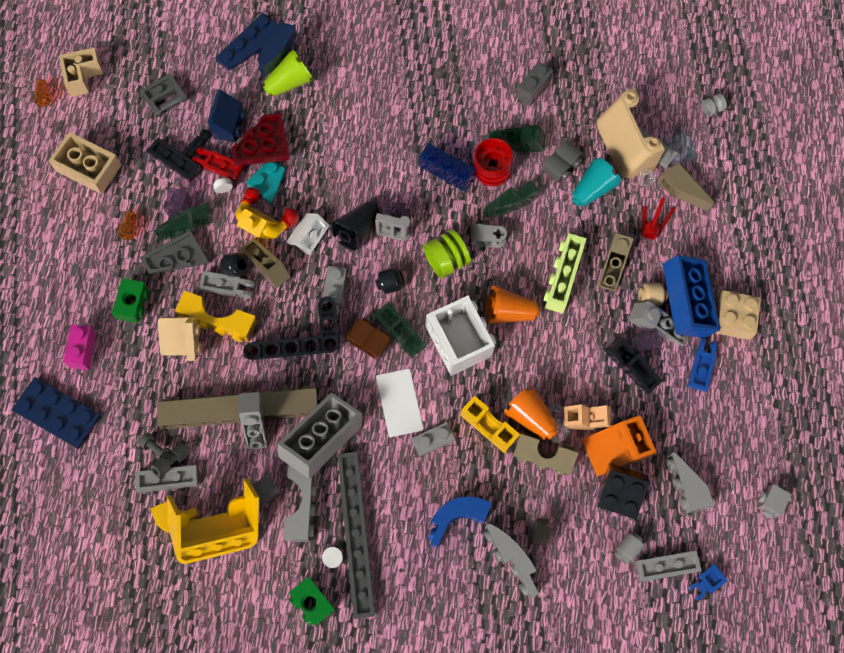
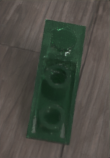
M539 125L488 132V138L504 140L509 144L512 151L525 153L545 151L546 134Z

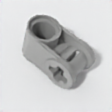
M474 224L472 226L471 245L475 247L501 248L506 244L507 231L502 226Z

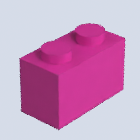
M70 326L63 360L69 368L89 370L96 338V332L90 326Z

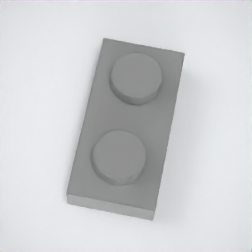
M446 422L411 438V441L418 456L421 457L454 442L455 438Z

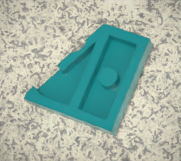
M278 162L265 163L246 181V184L249 187L257 188L260 191V196L272 206L275 202L274 199L277 191H279L280 182L284 177L285 168Z

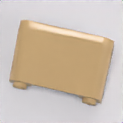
M635 88L623 92L597 121V128L619 175L623 178H631L655 170L665 150L657 137L643 138L630 111V108L635 107L639 102V95Z

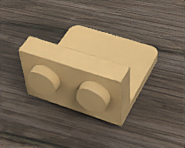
M161 317L158 319L161 355H187V361H195L199 354H201V343H199L200 325L198 324L197 317Z

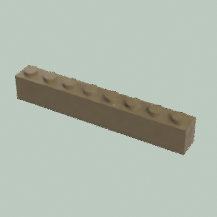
M304 386L300 390L283 388L277 392L263 390L260 393L264 420L306 417L318 405L317 389L312 386ZM225 393L221 397L204 395L203 398L195 399V397H184L183 400L176 401L175 399L167 398L163 399V402H157V426L161 430L241 423L239 417V395H234L233 393Z

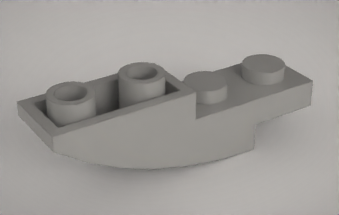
M492 524L486 525L484 535L488 543H493L495 547L493 553L497 561H501L503 565L511 561V572L514 577H519L522 583L519 587L524 596L528 595L530 599L538 595L539 593L530 577L531 574L536 572V569L529 557L505 532Z

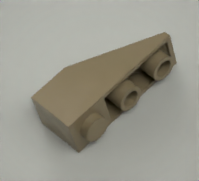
M679 162L665 171L658 180V183L669 195L703 210L709 211L715 203L711 195L701 188L699 182L694 180L689 175L688 170L681 166Z
M614 232L598 287L616 292L634 239L633 237Z

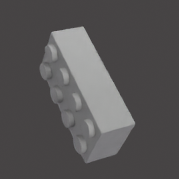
M330 393L277 443L278 457L310 479L361 428L362 413L333 393Z

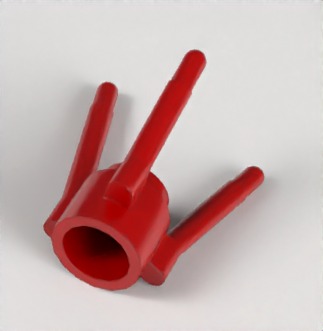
M664 197L660 200L653 221L650 220L646 223L647 207L643 206L640 231L645 238L654 240L656 237H659L675 211L673 207L659 227L657 220L665 200Z

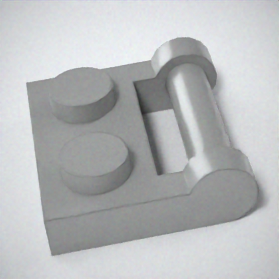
M377 213L375 219L376 235L401 241H407L410 238L408 231L410 219L408 217L396 218L388 213ZM396 227L401 228V231H396Z

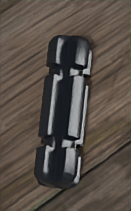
M202 129L199 133L200 135L193 139L188 145L189 148H186L182 154L192 159L194 153H197V149L205 144L204 141L211 137L208 130Z

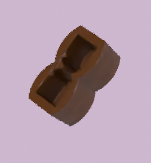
M358 318L346 335V341L378 361L391 343L390 335L383 329H375L373 323L369 320Z

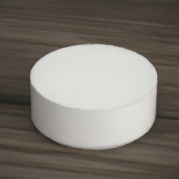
M221 178L214 182L213 187L216 193H225L230 191L233 185L230 179Z
M329 547L323 552L322 561L325 566L337 568L341 565L343 555L338 548Z

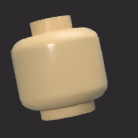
M645 283L642 288H639L638 299L639 302L650 301L655 306L661 307L664 301L668 299V291L664 289L661 283Z

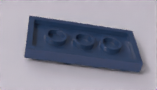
M36 377L32 379L11 409L13 412L78 450L101 417L100 414Z

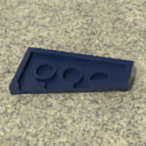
M262 13L215 57L216 62L226 70H232L247 61L252 55L259 54L269 36L277 37L280 25Z

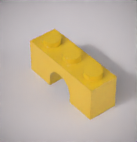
M474 395L461 410L460 416L506 454L518 440L520 434L506 422L498 421L490 413V408Z

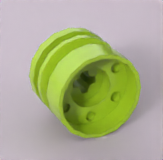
M453 229L448 230L446 234L440 235L441 243L437 239H432L423 244V250L429 264L441 279L454 273L453 266L457 269H462L463 265L467 266L471 263L465 243Z

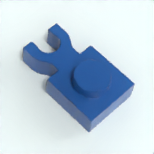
M712 564L697 576L700 582L691 584L688 589L691 591L697 587L700 590V594L695 598L701 600L707 590L712 594L728 580L718 567Z

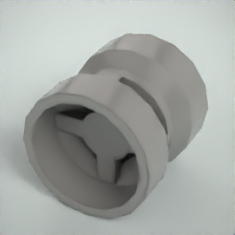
M719 93L711 99H704L701 106L705 115L710 117L717 111H724L727 103L724 96Z

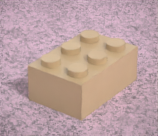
M71 132L66 135L49 159L56 172L100 194L104 192L122 166L115 154Z

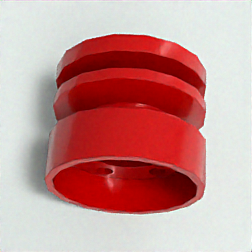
M488 138L476 147L474 152L475 175L482 184L490 187L500 186L510 179L513 156L509 144L498 138Z

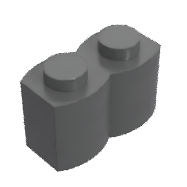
M565 140L544 162L541 170L557 183L561 180L565 181L571 174L570 170L573 167L576 169L583 161L581 159L583 153L569 141Z

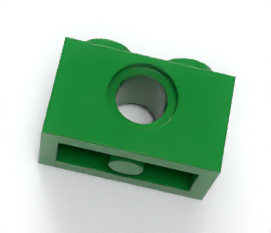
M121 279L112 310V315L116 320L139 324V320L143 318L145 312L144 302L148 300L150 290L145 282ZM131 299H136L133 304H128Z
M309 576L289 592L291 595L289 601L296 609L301 608L305 613L302 615V618L309 626L313 624L317 627L336 611ZM310 597L315 598V607L307 609L305 606L306 600Z

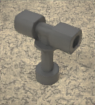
M149 432L143 434L138 441V445L144 450L151 449L158 455V460L151 465V472L158 478L170 471V465L174 462L180 463L190 456V449L186 444L180 443L172 450L169 448L163 449L155 443L156 438Z

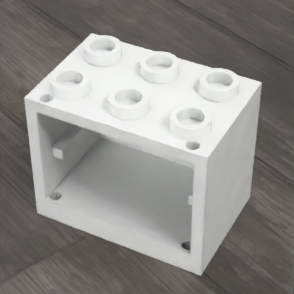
M469 296L426 315L425 327L451 376L492 357L495 348L494 344H496L494 336L486 330L487 324L485 319L477 313L478 307L475 301H471Z

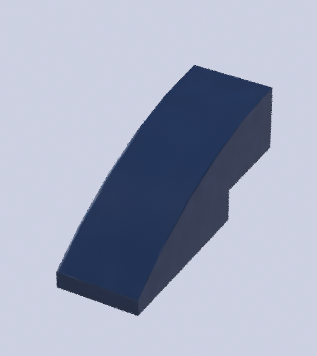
M281 22L277 37L269 36L259 66L261 76L265 77L272 72L289 53L297 37L295 25Z

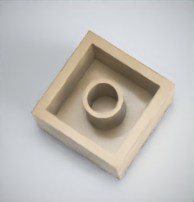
M723 290L716 300V310L720 325V331L716 333L751 340L757 334L761 298Z

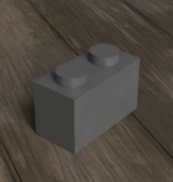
M538 61L518 86L516 97L531 106L551 82L553 70Z

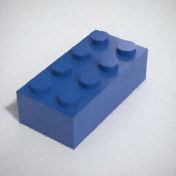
M677 255L663 263L675 333L677 335L706 338L720 331L707 261Z

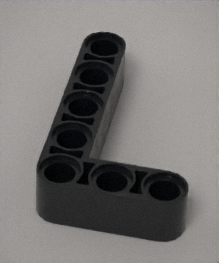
M325 296L318 302L321 336L251 342L243 348L244 356L249 360L325 354L337 351L340 343L335 301L331 297ZM327 300L331 301V310L324 311L322 303ZM332 320L334 322L333 329H324V322ZM328 339H334L336 342V346L332 350L327 349L325 346V342ZM311 340L315 341L317 345L316 349L312 352L306 349L307 342ZM291 342L297 345V350L294 353L287 351V345ZM271 344L277 346L278 350L275 355H270L267 351L268 346ZM251 346H256L258 349L255 357H251L248 353V349Z

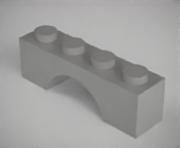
M288 464L287 478L301 489L302 502L299 509L293 515L284 518L283 539L289 542H310V537L314 536V524H311V516H315V504H312V496H316V484H313V476L308 479Z

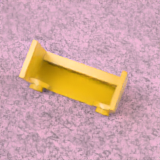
M248 478L244 479V496L232 499L228 504L227 513L189 521L188 514L183 510H178L172 496L167 495V522L175 556L179 563L188 564L249 549L257 543L259 496Z

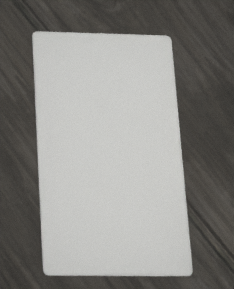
M410 369L377 375L376 379L389 437L422 431L423 425Z

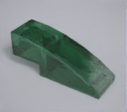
M531 181L518 191H515L511 186L484 208L483 216L491 218L518 211L538 199L540 190Z
M209 203L196 205L171 217L155 230L158 239L161 241L176 238L188 231L196 234L197 226L214 223Z
M390 302L385 303L372 314L379 325L411 358L426 347L425 343L405 318L398 314Z

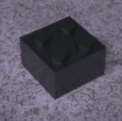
M609 463L596 499L597 507L637 520L650 483L648 475Z

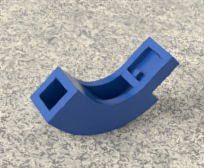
M470 496L459 497L445 503L431 520V524L437 526V529L432 528L428 539L431 540L430 546L438 549L447 526L456 519L468 518L484 524L492 503Z

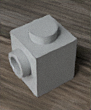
M773 484L767 487L766 491L761 492L758 497L760 503L757 508L762 510L763 515L769 518H777L782 516L792 494Z

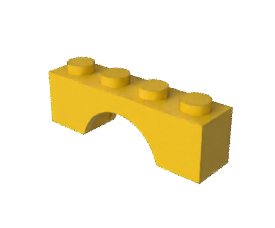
M187 291L183 292L175 309L178 317H197L200 328L205 330L207 328L214 329L215 333L221 336H225V334L230 335L232 339L238 342H243V340L249 342L258 322L256 316L238 309L228 317H213L205 311L203 298Z

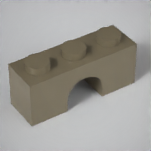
M521 429L513 454L514 457H517L518 461L524 463L530 461L536 463L535 465L539 468L547 469L548 467L554 469L560 475L572 474L579 453L577 447L559 442L557 449L547 454L538 447L539 436Z

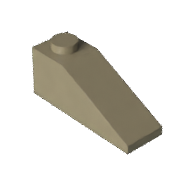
M255 238L240 248V251L276 289L291 278L283 263Z

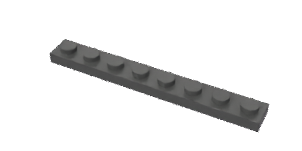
M358 453L337 454L354 619L374 617Z

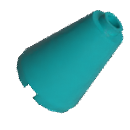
M596 157L572 192L571 201L577 207H585L618 187L622 183V179L619 174L614 175V168L607 161L600 157L597 159Z

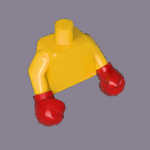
M249 187L244 192L241 204L235 212V217L238 220L237 226L256 237L273 240L284 230L287 231L299 222V215L295 209L286 208L284 217L278 222L251 207L258 202L260 191L255 187Z

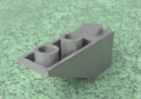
M650 301L634 304L628 319L640 329L684 346L688 336L675 333L673 317Z
M260 392L239 394V417L247 449L267 448Z
M675 452L667 456L668 469L674 475L673 485L676 490H679L681 497L679 498V503L686 514L714 506L708 485Z

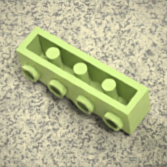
M568 233L566 240L561 241L559 251L562 253L560 257H556L554 264L557 270L555 274H551L548 284L552 286L550 291L546 290L543 301H546V309L563 314L586 238Z

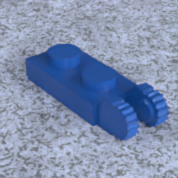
M701 337L695 352L687 387L706 393L716 359L717 342L712 341L709 353L704 352L706 339Z

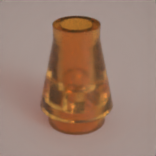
M43 79L36 81L33 95L34 102L40 107L48 106L52 100L47 82Z
M132 211L125 212V216L117 230L120 238L132 240L136 236V214Z

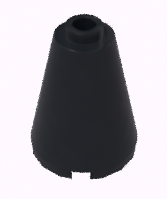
M367 201L344 214L330 225L334 238L338 236L341 240L339 243L343 247L356 251V249L361 248L373 227L377 213L380 214L379 207L374 202Z

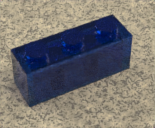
M430 143L427 144L419 156L420 168L463 192H466L474 180L475 168Z

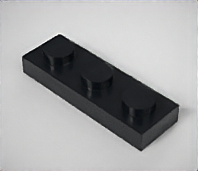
M159 137L146 150L149 155L189 182L202 170L200 165Z

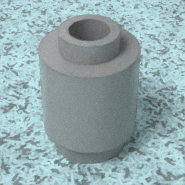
M628 533L616 548L615 556L624 564L628 565L629 562H633L644 548L643 539L635 533L632 535Z

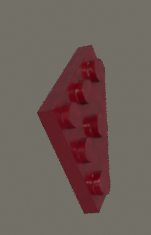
M281 113L263 115L259 122L243 135V139L232 146L234 166L289 160Z

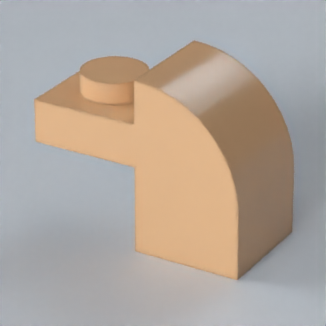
M582 404L564 407V426L574 430L588 431L596 430V428L610 427V407L606 405L588 408Z

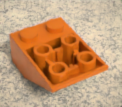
M641 415L622 421L582 439L596 476L605 474L609 463L625 467L647 459L656 453Z

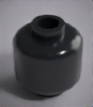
M228 253L221 259L220 267L222 273L227 276L242 277L247 273L249 263L247 257L242 253Z
M395 267L380 271L378 279L375 280L378 290H382L385 294L400 291L403 284H405L401 270H397Z

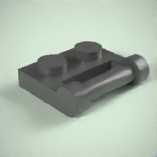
M170 73L139 91L156 117L161 116L162 112L181 101L185 102L188 100ZM174 93L178 94L158 107L155 105Z

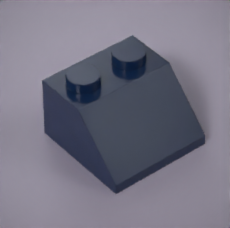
M219 89L215 96L208 123L214 139L235 143L236 137L240 136L241 121L245 120L246 111H244L240 101Z

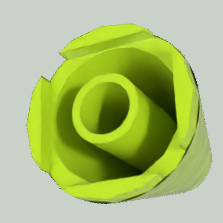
M291 50L264 80L265 86L263 88L268 95L272 94L275 97L307 84L314 79L303 62L298 58L296 52Z

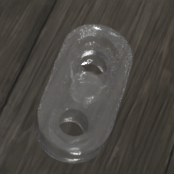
M556 403L550 404L547 408L550 413H557L558 417L554 418L559 426L557 431L561 432L560 437L555 436L551 441L563 443L569 435L568 427L564 426V408Z

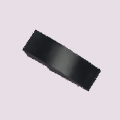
M616 338L604 350L615 364L647 394H650L662 382L639 352H635L625 338Z

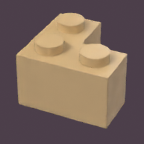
M95 47L59 55L64 84L70 96L74 97L89 93L86 78L103 74L101 60Z

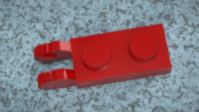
M201 147L196 152L205 157L206 160L204 161L197 157L191 159L202 168L234 182L238 180L244 169V165L234 166L233 159Z

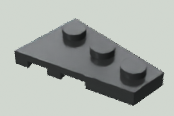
M191 231L140 257L149 275L209 264Z

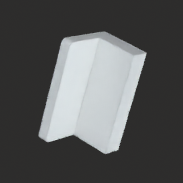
M306 213L288 238L287 243L289 245H296L305 254L310 255L330 225L319 214Z

